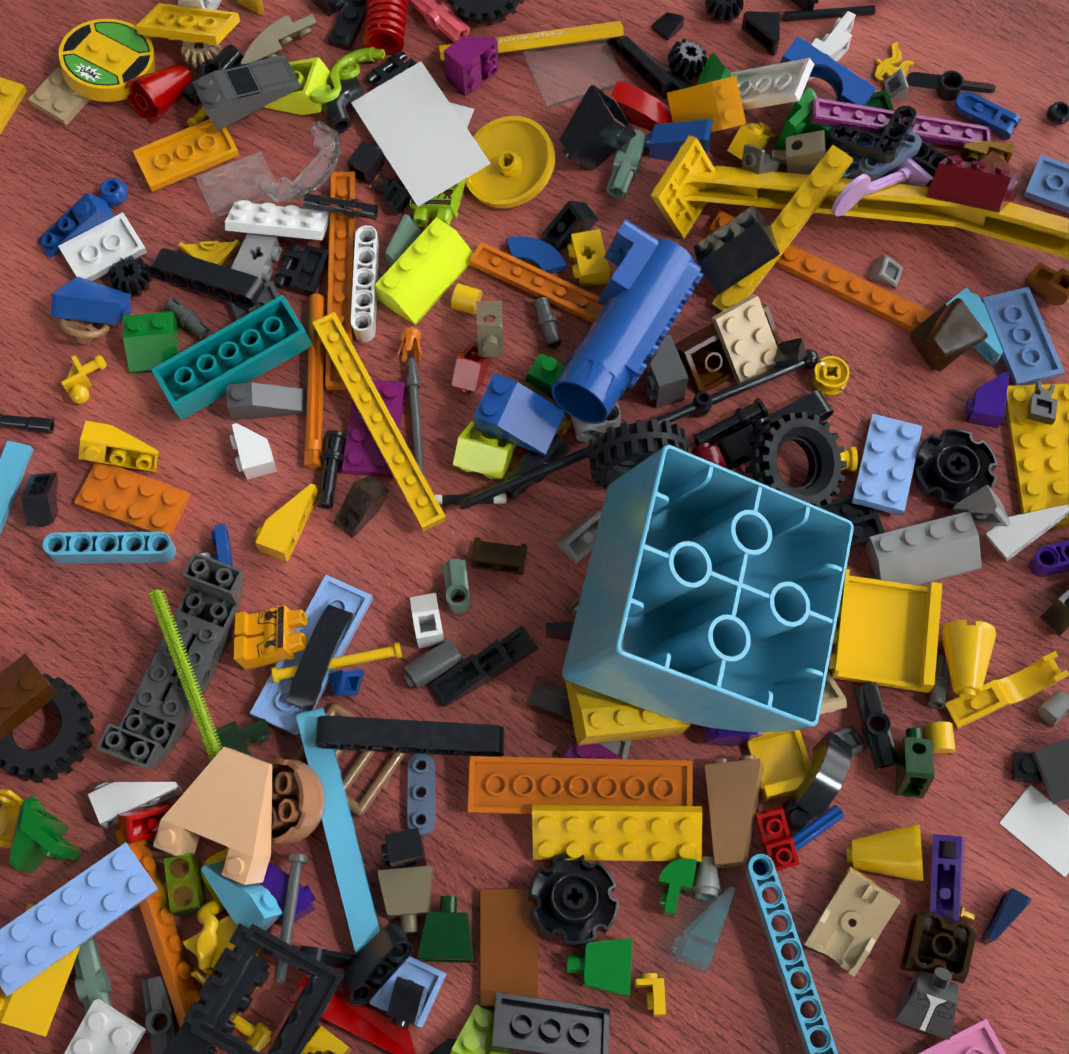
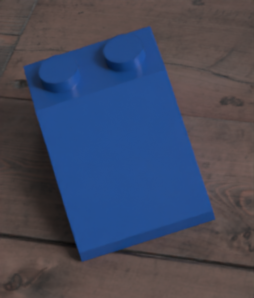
M494 373L473 416L475 430L546 456L565 415V411L522 384Z

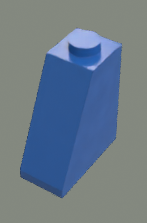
M713 120L655 124L653 134L648 133L646 147L650 148L649 158L672 162L688 136L696 137L707 155Z
M76 277L52 293L51 316L118 325L123 321V316L131 314V294Z

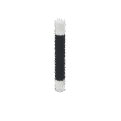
M503 493L479 504L507 503V495ZM474 494L434 496L439 505H458L460 500Z

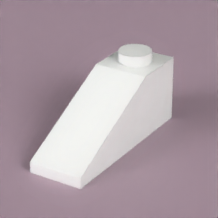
M1063 505L1008 517L1010 520L1008 527L989 525L987 528L989 532L986 533V538L1007 562L1068 516L1069 506Z
M105 782L95 787V791L89 793L88 796L99 823L104 828L109 829L119 824L116 814L166 802L182 794L183 791L176 782Z

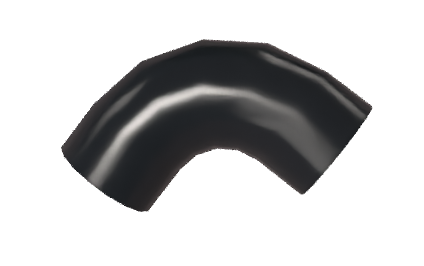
M356 76L341 81L339 96L332 101L324 103L323 113L330 131L334 134L343 133L350 128L352 121L346 109L351 102L364 95Z

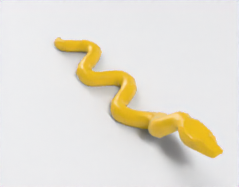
M230 847L209 857L202 867L222 861L225 863ZM201 871L202 880L213 897L212 901L204 904L197 912L198 921L204 925L196 941L199 969L207 970L212 964L218 945L216 932L219 921L215 915L225 910V907Z

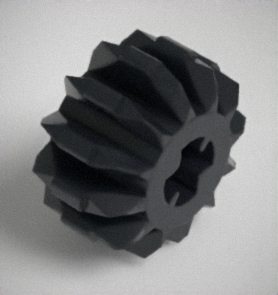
M705 0L707 14L711 15L712 20L718 18L720 23L724 20L731 23L733 18L738 19L744 7L743 0Z
M683 39L681 42L676 41L668 54V67L674 69V74H680L682 79L685 76L689 79L695 76L699 77L708 60L706 57L707 51L701 49V44H694L693 40L691 42H688L686 39Z
M130 255L128 260L120 257L119 264L113 263V270L109 271L113 289L131 294V298L134 293L141 296L142 289L149 290L148 283L152 282V275L148 270L149 265L144 263L143 259L140 257L134 259Z

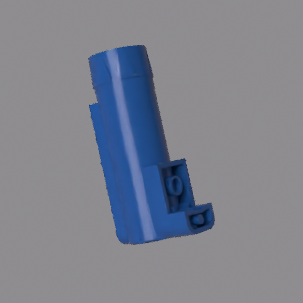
M627 219L616 233L604 256L605 259L618 266V269L598 301L603 306V309L575 352L566 361L564 369L551 389L554 400L565 412L580 421L590 424L603 423L617 401L622 398L626 388H633L668 333L671 325L681 312V309L691 296L694 288L704 275L700 272L702 267L695 263L691 254L681 245L668 239L655 238Z

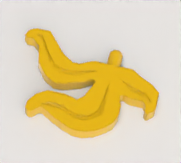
M898 42L891 45V58L885 59L883 62L880 59L875 61L878 66L874 79L879 83L883 82L882 77L884 74L890 77L901 68L906 76L909 67L914 65L913 61L906 60L899 67L894 66L899 64L902 59L901 51L898 49Z

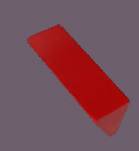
M160 803L116 814L126 843L131 844L156 837L161 819L174 804Z

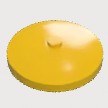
M522 116L501 117L483 126L473 136L491 163L466 178V186L480 202L495 208L520 206L536 197L551 178L555 165L554 146L543 127L532 119Z

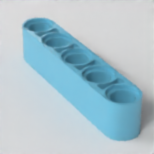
M163 532L51 533L43 541L45 552L52 561L59 564L167 563L173 560L176 555V547L170 537ZM112 544L115 545L112 550L107 552L105 551L107 546ZM141 544L138 550L131 551L133 546ZM167 544L164 550L157 551L160 545ZM63 545L59 551L53 552L56 546ZM89 545L85 551L79 552L82 546Z

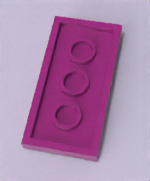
M372 380L400 431L406 389L405 382ZM352 400L342 465L343 474L394 478Z

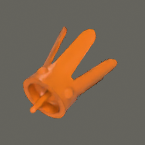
M413 326L403 329L401 333V345L396 356L399 355L403 345L402 363L406 362L412 346L417 363L420 362V355L422 356L420 346L421 331L413 328Z

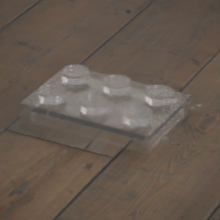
M262 151L195 176L213 218L229 213L235 202L247 200L255 203L280 193Z

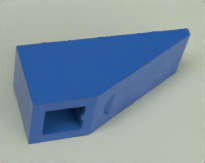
M86 193L38 238V241L46 255L51 258L61 253L59 245L115 216L105 200Z

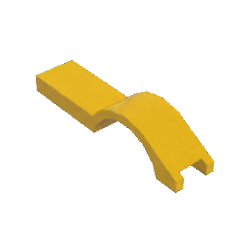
M1054 651L1015 674L983 685L981 693L977 694L975 698L964 699L957 697L945 703V708L956 728L964 727L999 709L1023 701L1068 677V671L1061 672L1054 661L1058 657L1057 652Z

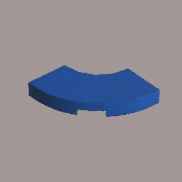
M518 236L506 238L511 256L533 264L549 274L567 270V265L561 254L548 243L532 237Z

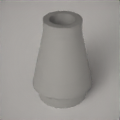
M704 856L702 857V862H699L693 886L695 898L699 900H717L718 894L721 892L714 857Z

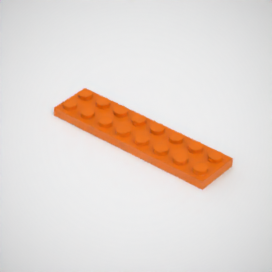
M470 756L468 813L532 815V805L692 806L693 761Z

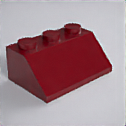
M948 156V158H945L938 164L927 197L1000 212L1012 200L1018 172L1011 171V168L1007 166H996L994 168L986 166V163L982 161H972V163L962 161L961 157Z

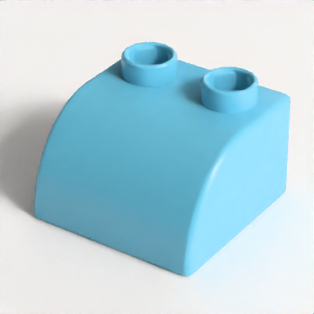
M664 446L614 480L607 488L562 669V676L567 681L682 722L710 728L767 733L795 731L815 726L819 720L854 530L852 522L674 446Z

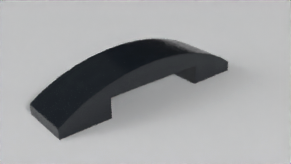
M329 604L327 605L303 653L288 693L287 703L308 711L313 710L322 689L324 677L341 638H344L353 613Z

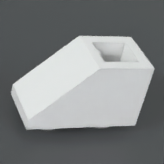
M237 423L232 424L234 434L230 435L233 449H238L239 456L235 457L238 471H244L247 479L277 472L268 440Z
M436 593L410 597L419 649L443 643L444 636Z

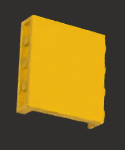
M846 569L837 617V628H835L833 644H835L834 653H831L828 669H832L833 679L866 684L877 683L879 686L929 693L935 684L943 583L931 582L929 587L849 576L850 569Z

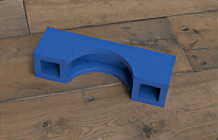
M799 36L782 56L780 63L810 58L814 66L809 77L820 78L830 84L839 102L866 106L876 90L870 82L860 78L851 72L849 68L842 66L828 54L821 52L812 46L810 42L803 40Z

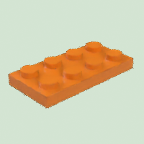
M95 462L74 504L78 508L144 532H163L171 538L191 495L187 491L121 467Z

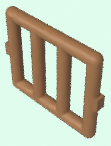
M336 703L331 704L325 712L326 716L357 717ZM303 744L292 758L293 760L303 762L306 759ZM335 749L337 759L344 750ZM362 751L342 779L346 793L375 751ZM392 752L393 755L359 803L347 796L352 813L357 816H363L379 792L381 790L385 791L391 783L389 778L406 753Z

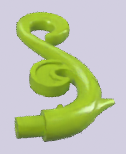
M374 47L361 48L337 60L330 73L334 89L331 90L329 85L314 89L311 93L313 102L327 103L336 99L341 92L340 80H347L357 76L360 73L359 63L384 59V49H375Z

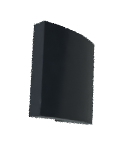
M853 494L833 499L831 503L821 506V509L852 522L854 530L850 547L867 543L871 536L885 533L878 512L875 513L873 508L851 503Z

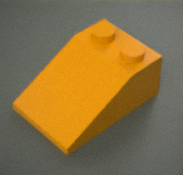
M737 76L667 93L673 123L709 119L713 120L711 132L746 124Z

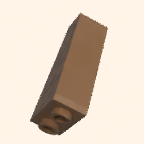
M753 755L739 757V761L728 762V759L712 760V764L705 765L714 860L718 869L744 867L748 862L755 822L754 813L757 811L764 771L761 759H756Z

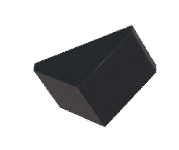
M745 12L741 29L771 55L775 56L780 40V12Z

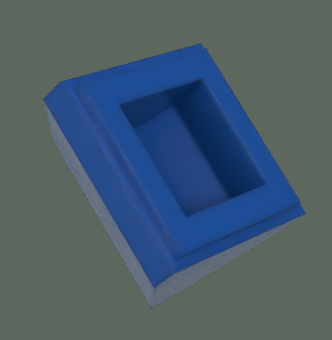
M339 670L329 674L334 695H358L364 670Z

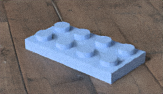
M872 414L851 503L903 516L922 426Z

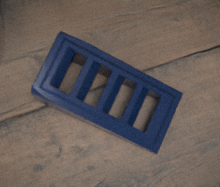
M1014 888L1004 892L981 939L982 942L987 945L997 940L1030 904L1032 899Z

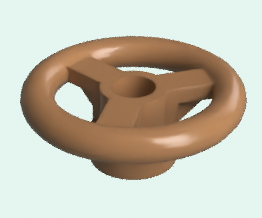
M64 318L59 320V327L62 331L73 336L74 341L81 344L92 343L94 338L106 335L110 329V324L100 323L102 328L97 330L92 326L94 322L70 321L72 319Z

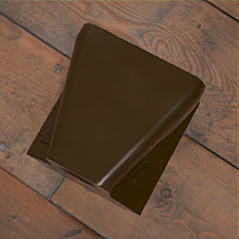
M956 298L948 306L944 304L910 332V341L931 369L938 372L945 369L971 346L983 342L988 337L986 331L960 298Z
M919 910L918 914H914L911 918L900 968L905 971L933 974L936 968L941 967L947 969L952 974L951 980L964 984L969 972L977 935L976 927L970 926L966 922L942 917L937 913Z

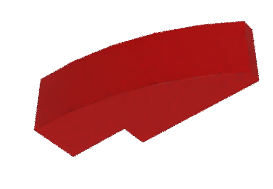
M617 81L610 96L616 100L624 115L630 117V123L652 131L655 124L673 123L669 106L632 85Z

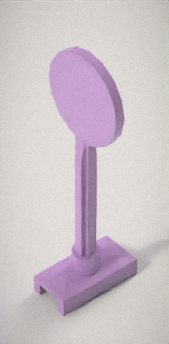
M910 158L887 172L889 175L872 182L867 174H862L855 178L837 197L831 211L835 216H841L849 211L866 194L874 193L897 183L927 186L928 183L932 182L933 177Z

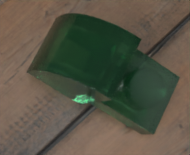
M265 718L243 729H240L236 721H233L213 732L217 733L215 736H219L216 740L220 739L217 742H221L218 745L222 746L220 749L228 747L252 756L248 746L261 745L268 740L269 736L273 735Z

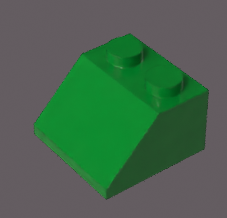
M173 311L123 316V341L130 374L152 372V368L180 353L179 325Z

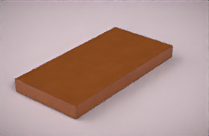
M480 889L481 1007H493L496 992L538 998L537 928L530 917V911L536 905L534 902L528 901L529 889Z

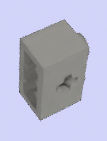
M247 233L231 269L254 275L265 284L271 278L274 262L278 261L281 256V247L279 246L277 236Z

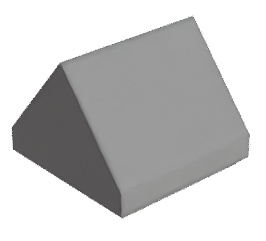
M901 68L883 81L891 101L909 99V87L904 71Z

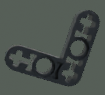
M906 105L898 107L881 136L847 125H836L830 131V144L842 151L879 163H891L898 156L915 126L916 110ZM904 117H906L904 120V124H902L901 119H904ZM891 132H899L902 135L900 137H892L889 134ZM866 141L869 143V146L860 147L857 143ZM889 145V146H890V150H888V151L885 153V151H886V149H887V146Z

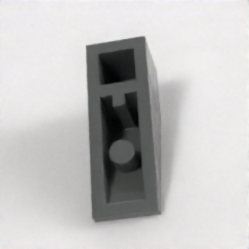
M252 382L226 385L227 409L232 421L306 414V389Z

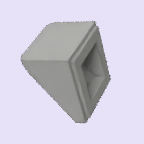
M884 255L874 260L868 279L888 287L897 288L904 267L887 255Z

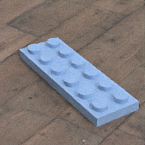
M325 575L305 611L307 625L296 628V633L302 632L306 636L308 644L328 604L353 613L344 638H341L333 658L341 657L344 655L372 603L373 596ZM305 650L296 652V659L289 661L285 659L284 661L277 662L275 667L282 669L299 665ZM336 669L327 670L322 682V689L313 710L330 681L329 674L334 673ZM271 673L250 714L299 738L301 734L296 715L308 710L286 702L294 677L282 679L280 683L274 684Z
M127 843L118 847L0 929V987L6 996L13 994L158 891V888Z

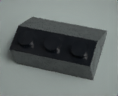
M754 205L693 246L699 266L702 267L701 269L719 295L780 255L770 222Z

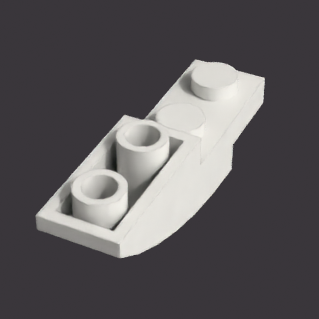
M847 11L843 18L839 17L832 33H827L822 41L816 38L812 46L828 54L836 62L839 61L849 49L852 37L850 32L856 15Z

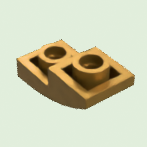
M992 141L965 143L960 157L962 161L972 163V161H977L981 155H988L991 151H994L1008 163L1015 145Z

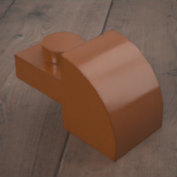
M1040 262L1025 277V284L1045 295L1044 302L1051 305H1062L1069 299L1068 270L1061 268L1057 272Z

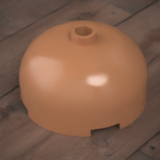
M281 758L268 760L267 763L272 764L271 844L299 842L308 837L317 828L322 819L325 808L323 784L317 773L301 761Z

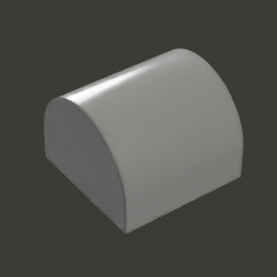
M1061 690L1056 691L1037 709L1040 717L1050 727H1054L1069 713V695Z

